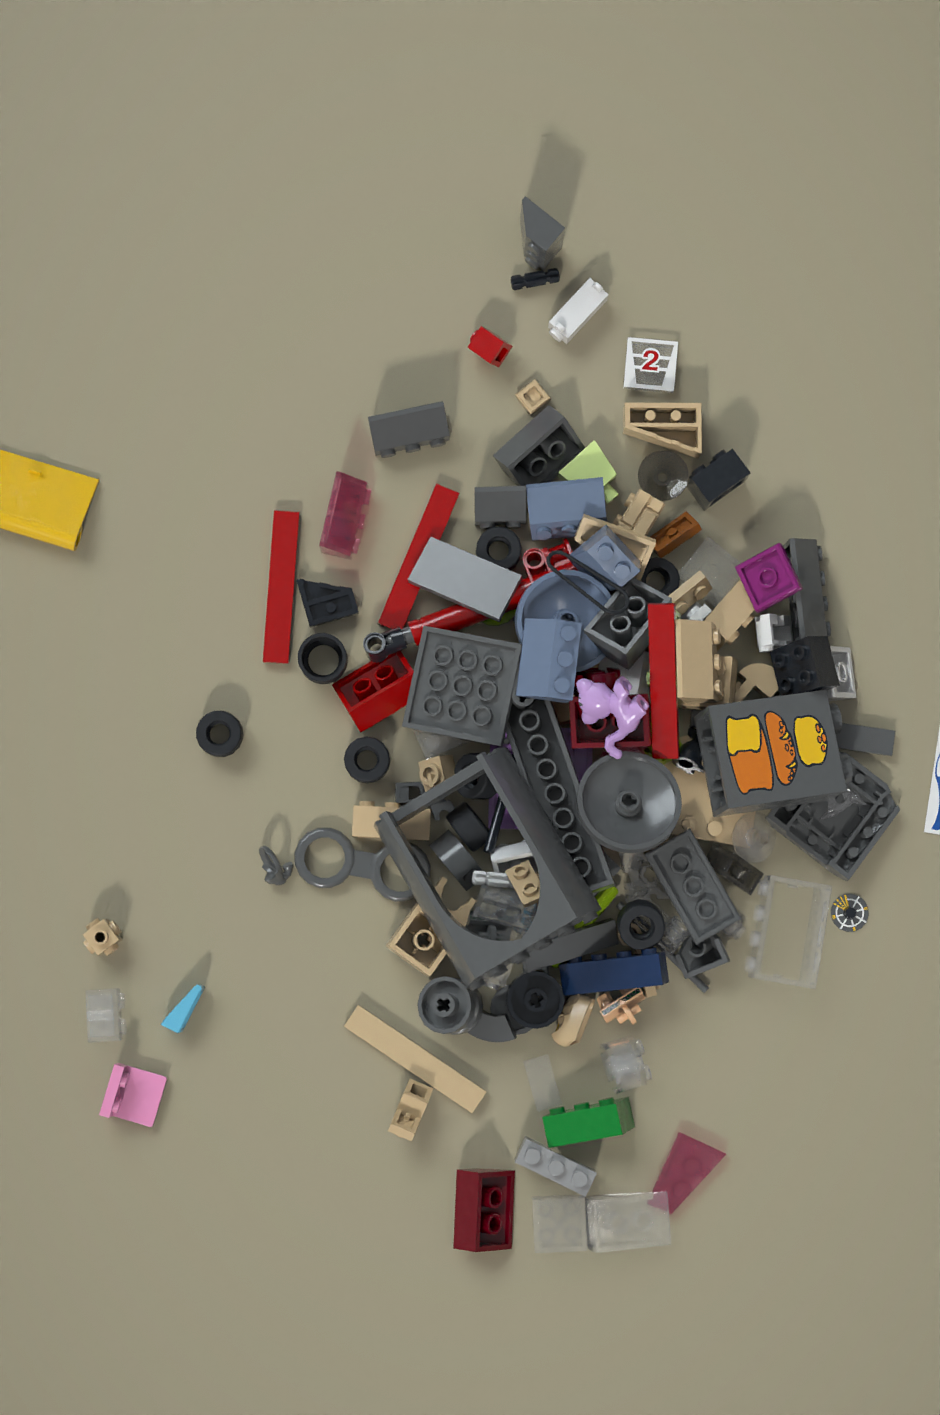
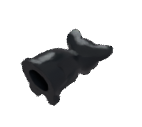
M690 727L688 729V736L692 740L687 741L679 748V758L672 759V763L687 774H694L695 770L702 772L704 767L702 765L697 731L695 728Z

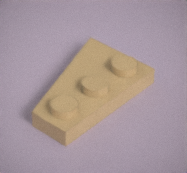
M583 514L574 540L582 545L604 525H607L640 560L641 571L634 578L641 580L655 547L656 539Z

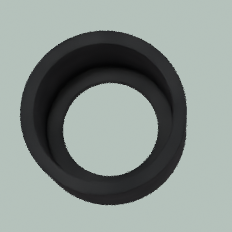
M313 634L305 639L299 648V667L303 674L314 683H333L344 674L347 668L348 657L342 642L331 634ZM320 645L330 646L338 654V666L328 675L316 674L311 670L308 663L309 654L315 647Z

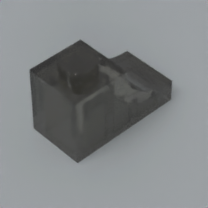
M716 843L713 844L706 856L717 876L749 895H752L764 873L743 858Z

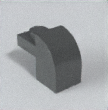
M448 829L429 846L461 886L468 891L474 886L472 883L473 872L483 870Z

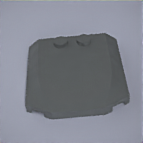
M850 755L848 757L851 761L853 775L851 783L846 784V792L828 801L774 808L765 817L776 831L833 875L845 881L852 877L900 811L899 806H896L890 794L891 791L888 785Z

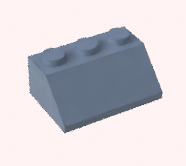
M603 477L526 485L532 541L574 537L583 514L607 522Z
M525 618L516 696L568 703L573 700L582 623L560 619Z

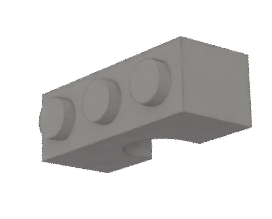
M525 1136L514 1159L515 1163L585 1197L597 1174L596 1170L574 1159H569Z

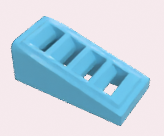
M201 984L194 986L162 1021L161 1025L176 1033L183 1032L205 989L204 986Z

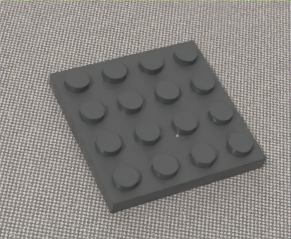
M423 626L402 727L503 747L522 644Z

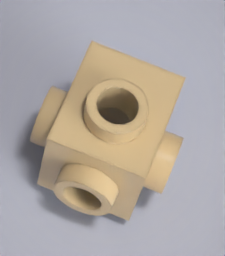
M99 918L95 919L86 926L88 931L83 934L86 939L83 942L91 954L96 952L97 955H103L104 953L106 956L110 955L119 948L118 943L123 940L119 935L122 932L113 920L109 921L108 919L101 921ZM99 932L105 935L103 942H99L96 939V935Z

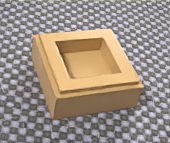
M535 379L515 395L530 415H533L551 400Z

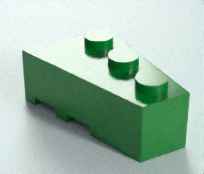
M613 1097L598 1100L599 1103L589 1105V1102L578 1103L574 1105L573 1109L565 1110L564 1106L549 1109L550 1113L542 1117L548 1148L623 1135L635 1128L629 1097L615 1100Z

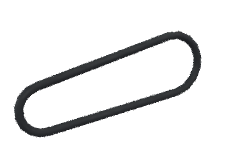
M556 550L548 554L546 558L548 567L601 610L608 614L617 615L628 609L630 598L624 589L564 551ZM555 554H561L620 591L626 598L624 608L617 611L605 608L554 568L550 563V558Z

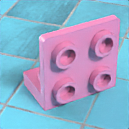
M121 1063L114 1064L99 1115L107 1118L114 1116L152 1127L167 1077Z

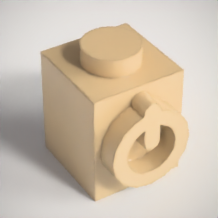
M453 755L437 756L418 762L420 779L423 782L425 792L455 775Z

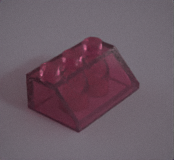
M336 471L319 544L321 553L350 560L352 559V554L358 553L360 539H356L358 529L363 530L366 515L362 514L364 504L369 505L372 490H368V482Z

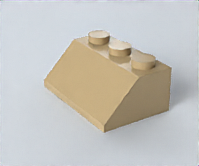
M675 619L677 698L687 704L718 702V696L722 695V682L718 680L717 670H721V655L717 654V644L721 642L720 629L716 628V625L711 621Z

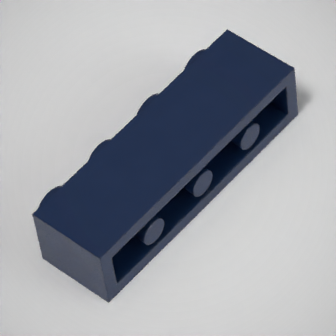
M657 948L641 950V954L632 955L631 950L616 952V957L608 958L607 953L591 955L592 959L582 960V956L559 965L564 996L659 986L669 983L665 951L657 952Z

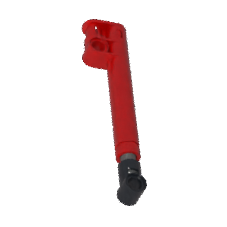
M567 538L563 539V543L549 549L547 547L541 549L530 548L523 554L522 559L527 578L522 579L505 613L517 609L521 596L535 580L547 573L553 572L546 563L549 553L556 550L564 551L569 555L572 553ZM555 554L550 558L551 565L557 570L579 571L567 557L561 554ZM533 560H538L541 562L537 566L529 565V563ZM455 604L420 617L418 620L409 621V627L403 629L397 627L381 634L376 632L370 633L364 638L363 647L369 660L378 663L384 661L388 655L406 649L408 644L415 642L416 646H418L423 626L456 632L491 618ZM375 644L382 645V647L377 651L370 650V648Z

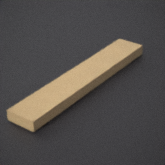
M360 1005L356 1007L344 1025L345 1028L471 1113L474 1112L487 1092Z

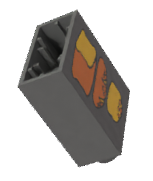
M827 690L711 705L694 716L713 817L828 801L846 792V784H850L852 781L851 761L846 753L839 754L836 734H839L842 729L841 712L836 703L829 704Z

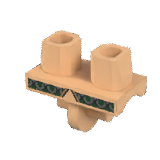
M640 988L619 990L622 997L616 1001L613 1000L609 992L597 998L601 1009L600 1013L606 1023L616 1018L619 1024L629 1019L632 1025L637 1023L634 1015L642 1011L638 1003L646 999Z

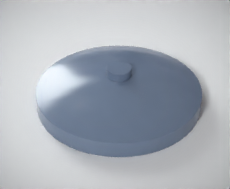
M558 570L601 605L604 606L612 597L604 585L594 577L575 570ZM555 572L541 576L525 590L519 600L515 614V629L520 644H522L525 618L574 621L582 623L576 673L595 666L605 658L600 649L584 633V629L601 610L598 606Z

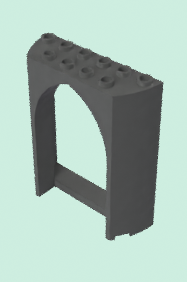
M506 747L495 748L487 755L485 752L476 756L478 761L394 812H383L379 816L381 820L374 823L377 833L466 989L471 988L472 991L485 985L484 979L493 976L496 978L507 972L506 966L509 964H520L530 958L529 952L534 949L541 951L553 944L551 939L556 936H562L563 938L576 930L574 926L581 921L586 924L598 917L596 912L602 909ZM485 773L529 846L539 873L540 897L536 915L524 936L513 941H495L484 938L468 930L453 917L441 900L399 826Z

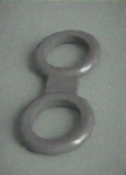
M330 827L317 828L307 832L298 842L295 850V866L299 875L310 885L318 888H332L343 883L351 875L371 879L375 889L384 898L395 902L414 899L410 889L407 891H394L384 884L380 868L383 860L389 855L385 845L376 854L354 850L351 841L341 831ZM319 838L336 840L342 846L345 853V862L342 869L330 878H320L313 875L305 864V853L308 846ZM409 842L430 879L431 864L426 853L417 845Z

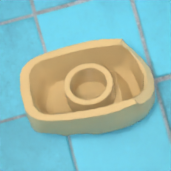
M583 994L571 995L564 1003L563 1011L557 1020L556 1030L551 1034L553 1040L558 1045L568 1047L580 1043L595 1003L593 998Z

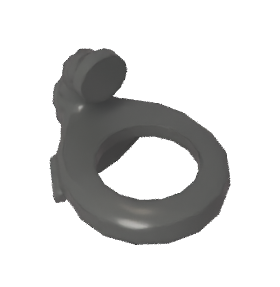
M261 846L259 854L263 861L262 868L267 871L264 879L265 882L275 885L285 884L293 871V863L287 862L281 867L274 852L267 846Z

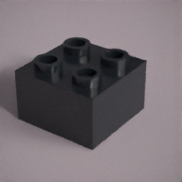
M733 448L727 453L723 449L712 457L709 466L705 467L702 464L689 477L690 481L686 487L704 511L743 484L751 474Z
M807 636L770 651L780 696L829 690L840 686L828 636Z

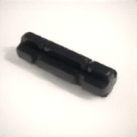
M558 268L548 269L547 272L541 270L525 273L524 276L514 275L510 279L511 287L513 290H520L524 286L531 288L546 285V282L550 284L560 281V274Z

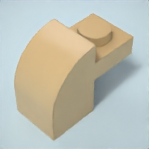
M754 663L740 670L737 676L744 682H736L734 702L742 701L752 688L764 698L772 697L778 690L774 668L767 664Z
M409 1079L388 1132L412 1141L434 1088Z

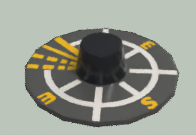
M844 894L838 897L831 907L833 923L840 930L846 932H854L861 929L866 924L869 916L866 902L860 896L854 894Z

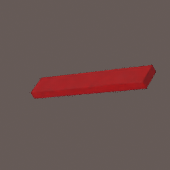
M439 484L435 485L380 616L379 625L389 629L404 628L420 590L419 587L410 584L408 578L430 537L441 540L460 493Z
M274 510L263 663L289 664L299 512Z
M675 603L648 604L652 758L654 759L679 758Z

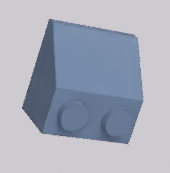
M604 525L570 554L619 587L625 585L641 571L640 560L607 525ZM568 559L580 572L586 573L598 580L608 592L615 590L611 585Z

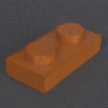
M687 511L650 536V538L656 539L653 551L659 558H663L700 532L702 529L699 523Z

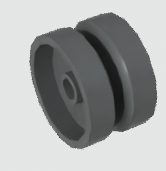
M447 976L434 978L427 983L419 995L417 1004L419 1016L426 1027L433 1032L451 1035L464 1034L473 1029L481 1019L483 1011L482 995L478 989L472 991L469 988L467 990L460 978Z

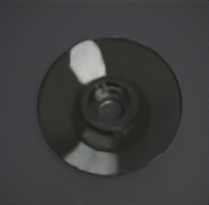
M665 450L649 454L642 461L638 470V481L641 489L659 501H668L678 497L685 490L689 479L688 468L684 460L679 455ZM660 473L666 474L667 480L664 482L660 481L658 475Z

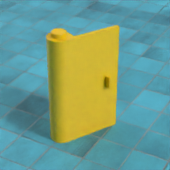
M0 450V529L76 551L82 536V524L98 486L99 479Z

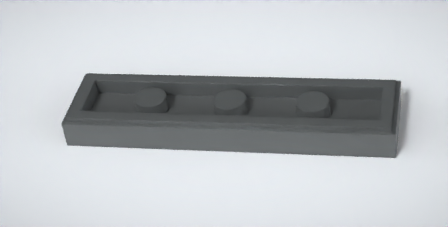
M609 918L577 928L574 932L563 938L562 936H556L551 939L553 944L541 951L534 949L529 952L531 957L522 962L523 969L529 973L618 945L615 920Z

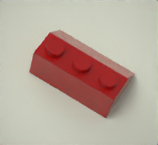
M398 651L388 655L382 662L370 661L335 682L332 686L361 733L407 705L414 670L402 652Z

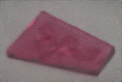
M678 1132L647 1204L672 1214L724 1158L726 1153Z

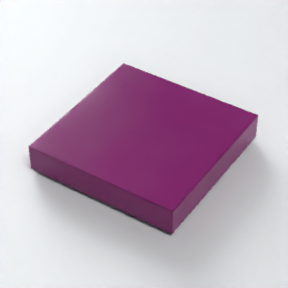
M777 543L735 566L757 613L803 590L782 543Z

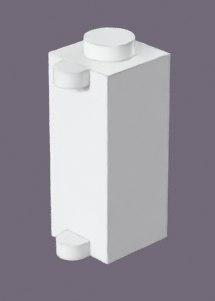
M589 278L549 321L550 335L558 342L562 340L567 344L604 305L609 294L603 290L599 283Z

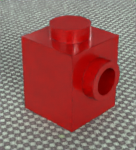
M481 326L472 334L467 348L490 364L500 367L513 346L491 330Z

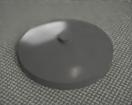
M624 751L620 759L606 755L587 769L578 787L576 807L584 829L599 844L618 852L639 853L657 847L671 835L680 817L682 798L676 779L662 763L642 753Z

